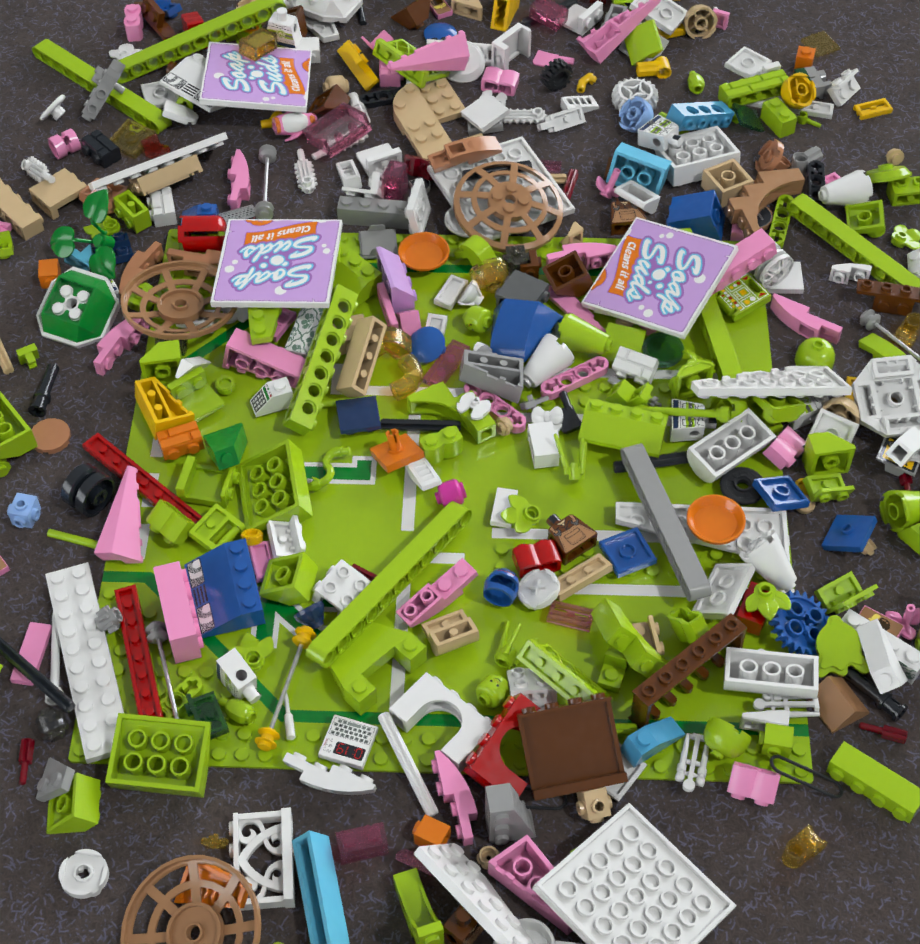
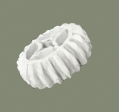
M630 77L629 80L624 78L623 81H619L613 88L612 105L620 112L623 104L628 99L632 100L635 96H638L649 102L652 108L655 109L659 98L658 89L655 88L654 84H651V81L646 82L645 78L642 80L638 79V77L636 79Z

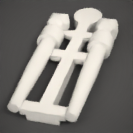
M762 694V699L758 698L753 703V707L757 711H762L764 708H771V710L766 711H774L775 708L789 710V708L814 707V712L790 711L789 718L820 716L818 698L813 699V701H788L809 698Z
M696 733L686 734L680 762L677 764L675 781L683 782L682 786L686 792H692L695 789V784L696 786L703 787L707 774L706 766L709 747L706 744L704 745L701 762L696 761L700 741L705 742L703 735ZM693 739L695 744L692 759L690 760L687 759L689 740ZM686 764L690 765V769L688 772H686ZM695 766L699 767L697 774L694 773Z

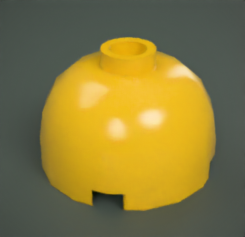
M800 72L795 73L783 82L780 95L782 101L789 108H806L815 100L816 87L814 82L807 78L808 75Z

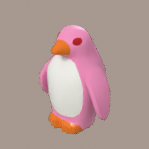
M286 111V113L272 118V129L275 135H291L284 140L288 142L297 139L304 131L317 125L318 118L314 113Z

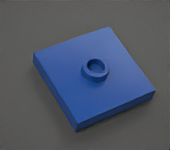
M789 475L754 479L752 483L753 487L773 512L808 508L810 504L808 498Z
M836 515L821 545L823 550L863 552L877 523L876 517Z
M638 527L599 541L598 546L606 559L612 564L617 578L657 563V558Z

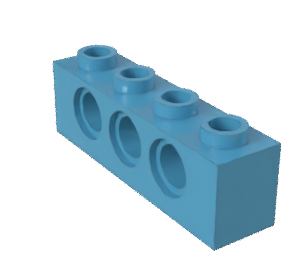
M723 101L672 104L666 119L677 124L679 131L701 130L714 126L727 128L735 113Z

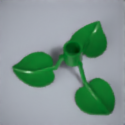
M102 189L88 195L83 204L85 217L90 218V223L101 233L95 235L93 240L74 238L73 228L61 226L52 234L50 245L58 257L67 258L74 252V242L94 244L97 249L95 250L96 253L89 258L91 272L108 279H116V257L113 251L115 239L107 235V231H104L96 224L102 223L108 213V190Z

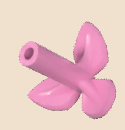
M614 168L607 184L600 176L597 177L596 186L601 191L600 194L608 199H612V196L619 197V195L614 193V185L620 175V169Z
M908 604L903 618L898 612H885V616L905 625L901 633L902 637L908 640L915 639L916 630L910 625H918L920 623V608H915L913 604Z

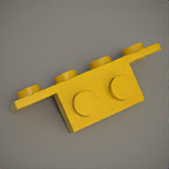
M347 40L337 50L366 91H369L380 81L367 64L369 60L363 53L360 54L361 50L356 44Z

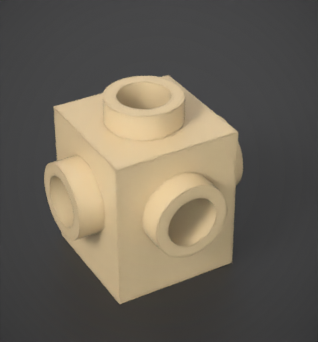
M606 787L576 792L578 798L576 809L582 819L588 820L590 823H599L604 821V817L611 816L612 800L607 794Z

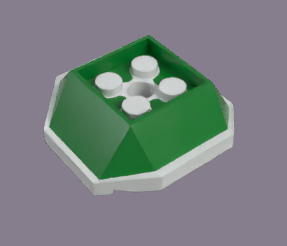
M72 267L51 281L36 317L43 337L75 348H81L101 341L110 331L121 304L107 277Z

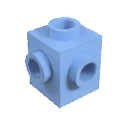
M22 493L16 494L12 504H9L7 509V515L12 525L19 528H33L35 521H38L41 510L37 496Z

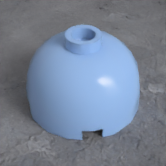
M635 96L632 100L628 99L619 112V117H621L619 125L626 131L638 133L639 128L653 119L654 112L652 106L645 99Z

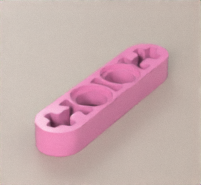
M594 357L544 381L541 384L540 394L542 397L548 395L549 400L560 397L559 393L562 391L568 393L607 374L609 362L605 357ZM579 372H586V373H588V375L585 376V377H582V376H579L578 373H579ZM567 379L572 383L565 385L561 381Z
M467 383L464 385V393L472 390L480 401L485 399L493 401L489 414L494 420L498 417H508L513 424L512 433L524 432L526 429V417L495 394ZM505 410L508 413L505 415H499L497 411Z

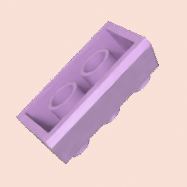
M380 246L376 247L377 269L382 273V282L385 284L394 313L415 309L417 294L415 289H411L412 282L410 276H406L407 269L405 263H401L398 255Z

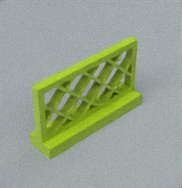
M379 38L376 39L372 55L387 65L388 61L395 62L400 60L402 55L409 56L413 54L417 48L404 39L386 42ZM396 71L419 88H424L428 81L449 77L450 71Z
M528 639L516 657L566 700L581 697L582 701L591 699L592 694L604 692L605 696H611L549 644H538L533 639Z

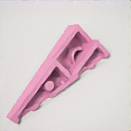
M649 0L645 4L640 2L636 9L632 11L626 10L606 21L605 25L598 30L593 28L590 30L591 33L583 38L579 36L576 39L589 56L601 64L661 0Z
M460 30L457 35L453 37L449 35L446 36V40L439 43L435 41L418 48L409 56L402 55L400 60L395 62L388 61L387 67L391 71H465L470 57L465 32Z
M127 466L94 551V554L103 561L121 560L125 564L143 563L140 547L142 546V540L140 539L139 532L141 528L140 500L137 498L139 484L136 482L138 469L132 466Z

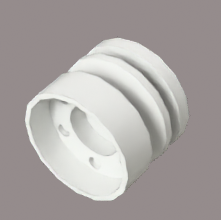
M776 242L777 254L770 260L760 264L756 269L749 271L764 288H772L782 282L788 276L794 264L793 259Z

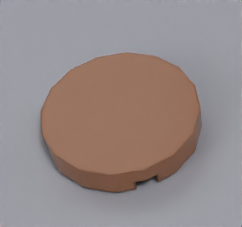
M56 418L45 419L38 422L31 429L38 445L34 449L39 453L48 452V454H55L62 451L69 444L71 431L63 420Z

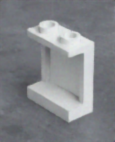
M518 22L492 42L491 66L502 70H509V62L519 54L529 57L531 54V29Z

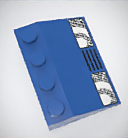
M246 538L223 543L184 565L202 638L266 624Z

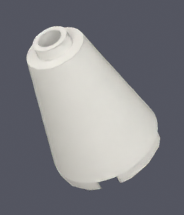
M856 170L822 186L818 192L819 200L823 204L844 206L870 202L868 201L869 196L873 195L871 179L869 175L865 176L864 170Z
M546 334L523 369V384L526 387L536 388L574 362V355L564 343L560 345L556 341L558 339L556 336Z
M771 530V535L766 532L747 545L749 550L746 553L743 550L740 552V558L745 563H752L756 568L755 571L769 583L773 584L778 591L784 590L788 592L796 586L795 581L797 577L775 530Z

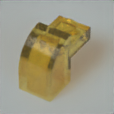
M387 327L378 357L388 353L398 360L411 353V336L399 328Z

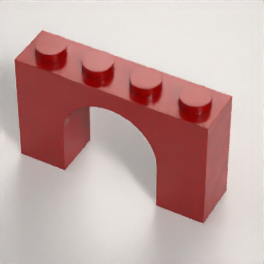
M522 693L514 696L510 695L502 705L504 707L503 711L493 718L490 723L492 728L488 733L486 732L481 736L478 741L480 746L476 752L473 751L465 761L467 765L463 770L484 788L485 786L510 783L519 794V797L528 783L504 764L500 755V743L508 730L520 731L516 714L522 713V708L535 706L536 710L541 709Z

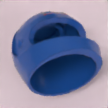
M498 568L491 572L484 583V598L496 606H510L516 599L519 590L517 575L506 568Z

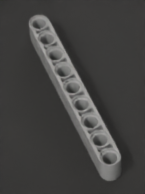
M640 443L621 448L620 453L623 464L687 600L690 602L711 596L712 591L707 576L645 447Z

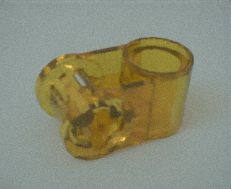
M915 312L909 313L894 334L897 339L910 349L920 334V314Z
M812 825L806 826L798 835L787 842L781 857L783 864L787 868L797 869L809 859L822 852L827 846L828 842L822 840L813 831L814 827ZM790 852H795L798 854V857L793 856Z

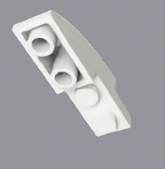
M287 752L283 759L285 765L302 773L299 778L302 784L314 789L344 795L375 793L377 789L376 785L373 784L374 780L364 774L358 777L352 774L353 770L343 764H340L339 767L333 764L330 771L327 772L328 768L318 762L312 765L306 762L307 757L297 752H294L293 755Z

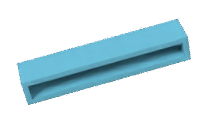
M309 830L292 840L310 943L350 944L329 836Z

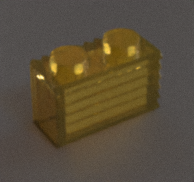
M263 27L239 40V53L255 62L272 52V50L277 49V34Z

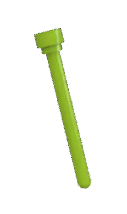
M633 406V408L638 407L642 410L661 412L669 416L716 418L721 423H729L730 406H721V408L716 410Z

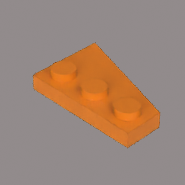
M198 864L200 880L213 881L225 888L232 877L230 873L216 866ZM188 866L185 868L180 884L190 881ZM239 883L233 896L241 909L245 907L248 893L243 885ZM201 888L202 903L213 906L221 894L212 889ZM191 889L176 896L174 903L187 904L192 902ZM229 902L226 903L225 908H232Z

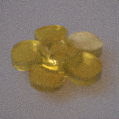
M217 833L210 835L209 838H201V844L205 845V848L226 849V845L229 842L225 838L219 839Z

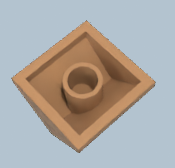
M827 676L818 685L819 717L832 734L870 713L842 677Z

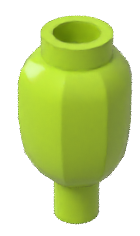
M690 71L687 79L689 90L694 94H700L705 86L704 79L695 71Z
M221 697L218 702L219 705L225 708L226 715L237 723L251 725L257 718L254 707L241 699L233 698L229 700Z

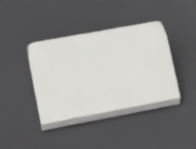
M200 356L181 359L175 378L178 379L199 366L204 369L211 362Z

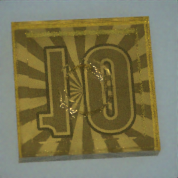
M128 118L110 140L120 148L121 153L136 159L157 134L154 130Z

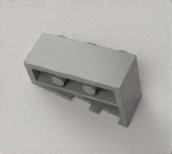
M464 349L460 364L459 380L518 404L523 390V359Z
M506 783L485 786V821L489 844L504 845L509 841L519 840L525 835H528L530 838L536 837L531 810L527 809L525 802L519 799V794L512 785Z

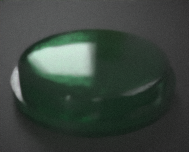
M662 332L648 336L642 347L643 354L658 359V368H669L676 365L684 354L682 353L684 346L678 337Z

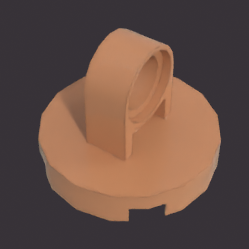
M774 139V141L769 140L763 145L758 153L761 155L759 162L755 161V169L758 172L788 169L791 166L789 160L783 156L784 145L782 142Z

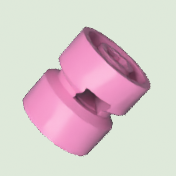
M71 128L61 132V136L57 134L48 138L49 147L57 159L67 156L68 152L72 154L81 150L80 141Z

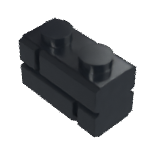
M95 130L90 135L88 134L81 139L83 153L86 156H91L96 165L100 164L106 169L122 158L120 148L99 130Z

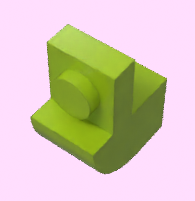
M472 235L466 241L459 244V248L453 252L456 259L468 258L474 271L486 270L498 260L489 243L478 235Z
M623 379L612 386L605 400L609 403H618L628 407L644 406L651 398L650 393L654 387L647 382L636 389L626 379Z

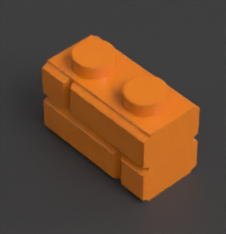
M196 421L156 432L159 447L165 461L169 459L176 460L180 456L189 453L196 454L204 449L203 439Z

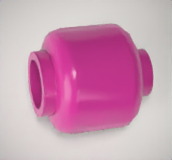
M457 479L443 482L438 486V492H435L438 505L443 504L444 507L451 501L462 505L464 498H467L463 483L458 482Z

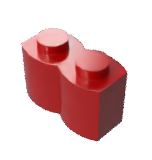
M542 539L535 544H519L512 551V559L519 578H523L534 569H549L552 572L561 569L562 560L554 540Z

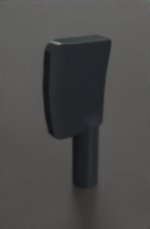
M562 391L559 393L564 407L561 408L563 412L561 431L563 434H569L580 429L582 422L571 405L567 392Z

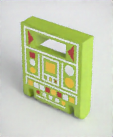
M749 272L727 285L723 290L715 293L719 307L728 316L732 315L731 318L734 322L771 301V294ZM750 285L758 292L757 294L752 291Z

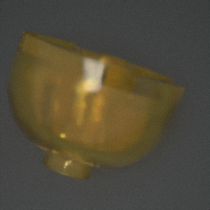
M500 257L484 260V265L478 267V264H476L470 270L471 279L478 283L481 291L496 293L497 289L503 286L509 271L505 260L503 261Z

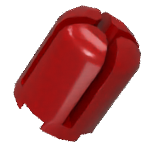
M184 215L179 217L183 219L182 225L178 226V243H182L184 251L194 253H206L207 249L222 251L225 236H191V233L226 232L227 224L223 217L219 215Z

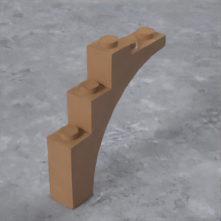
M799 168L760 171L757 173L754 184L743 185L739 197L728 199L727 206L724 209L725 216L728 217L731 224H738V227L743 231L745 239L760 229L757 220L760 211L768 204L777 200L781 195L801 194L805 178Z

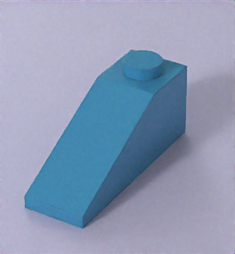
M670 716L648 724L627 736L620 747V751L632 767L635 768L684 737L685 733Z

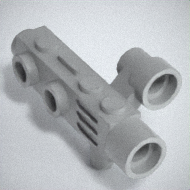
M114 58L107 69L104 70L99 66L96 67L95 74L91 80L97 86L90 93L89 100L85 101L81 117L91 122L92 119L96 118L112 89L121 94L124 92L125 87L117 83L126 67L123 63Z

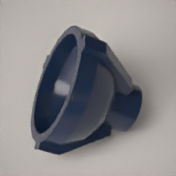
M323 601L314 603L294 615L295 620L311 627L313 630L323 626Z

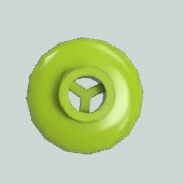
M476 305L467 309L463 315V322L466 328L478 333L486 332L493 323L490 310Z
M488 675L476 687L478 702L482 706L491 709L499 707L509 696L507 680L500 675Z

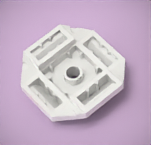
M289 0L292 7L302 5L305 16L321 22L339 21L340 23H347L363 5V0Z
M912 355L873 358L851 385L854 401L859 409V424L885 438L902 436L912 427H916L920 431V364L916 362L917 360ZM891 397L895 398L898 403L893 402Z

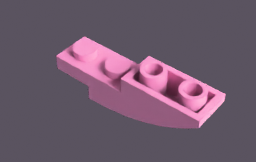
M236 149L235 156H232L231 169H228L227 178L231 182V195H228L227 204L231 210L240 208L242 200L249 201L251 185L248 165L240 149Z
M572 243L562 245V251L546 254V265L576 250L587 270L597 269L606 265L617 246L604 243Z
M773 294L770 308L789 328L807 339L819 337L837 345L843 327L809 314L810 307L778 294Z
M126 319L110 330L97 344L99 354L93 361L97 374L104 376L107 370L112 368L115 359L121 356L123 349L130 351L134 345L138 344L143 333L134 329ZM132 319L142 327L149 328V325L143 319Z
M464 558L460 559L432 585L426 584L396 611V614L410 628L428 620L463 594L462 589L478 576L477 571Z
M437 750L434 754V760H431L433 774H438L439 782H436L438 796H443L444 803L450 802L452 816H457L458 825H455L457 839H462L463 846L472 845L473 833L470 821L477 820L478 813L473 796L456 766L440 750Z

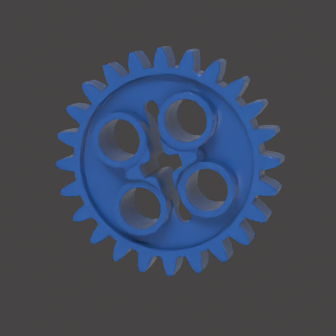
M789 590L785 594L790 599L791 610L778 608L775 617L768 622L769 625L774 626L771 633L778 635L775 640H781L783 642L781 647L785 648L787 646L789 653L795 651L796 654L818 656L815 642L820 630L826 625L827 619L830 617L824 614L827 609H821V602L815 603L814 596L808 599L806 592L800 595L798 590L794 593Z

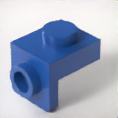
M154 0L165 12V17L174 18L178 15V12L183 10L179 3H171V0Z

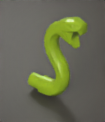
M340 446L329 450L322 460V466L326 471V475L321 479L312 476L313 480L308 484V490L315 492L330 483L335 474L330 461L336 457L351 455V448Z

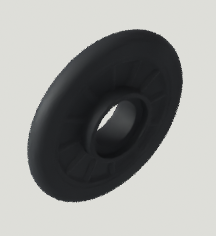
M735 467L721 477L720 489L724 496L734 500L736 503L750 505L762 498L752 483L754 479L763 477L753 469ZM745 483L748 485V488L741 489L737 484Z

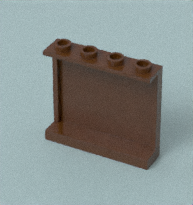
M601 692L592 694L591 699L582 701L581 697L568 699V704L559 705L558 702L544 704L545 708L536 710L535 706L522 708V713L516 714L532 796L535 801L628 782L627 772L624 771L611 706V696H605V693Z

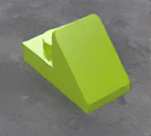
M608 648L597 685L601 688L617 693L620 691L628 666V662L621 651Z

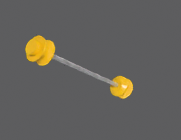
M303 625L295 629L297 635L292 637V642L298 649L269 727L258 729L261 737H256L254 741L257 747L263 751L276 749L277 744L274 741L280 739V734L273 728L302 649H307L312 640L317 636L309 626Z

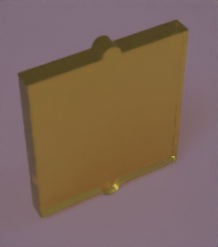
M825 31L811 34L801 39L805 46L816 48L815 56L817 58L826 54L830 55V53L841 48Z

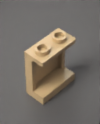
M66 168L52 175L55 177L54 183L43 180L29 188L32 201L53 220L59 217L57 209L79 197V192L87 186Z

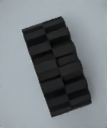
M558 58V60L553 59V62L550 61L548 66H544L546 69H542L541 72L543 74H540L541 82L551 92H557L558 89L562 90V87L566 88V84L571 82L569 79L573 77L571 75L573 74L572 68L561 58Z

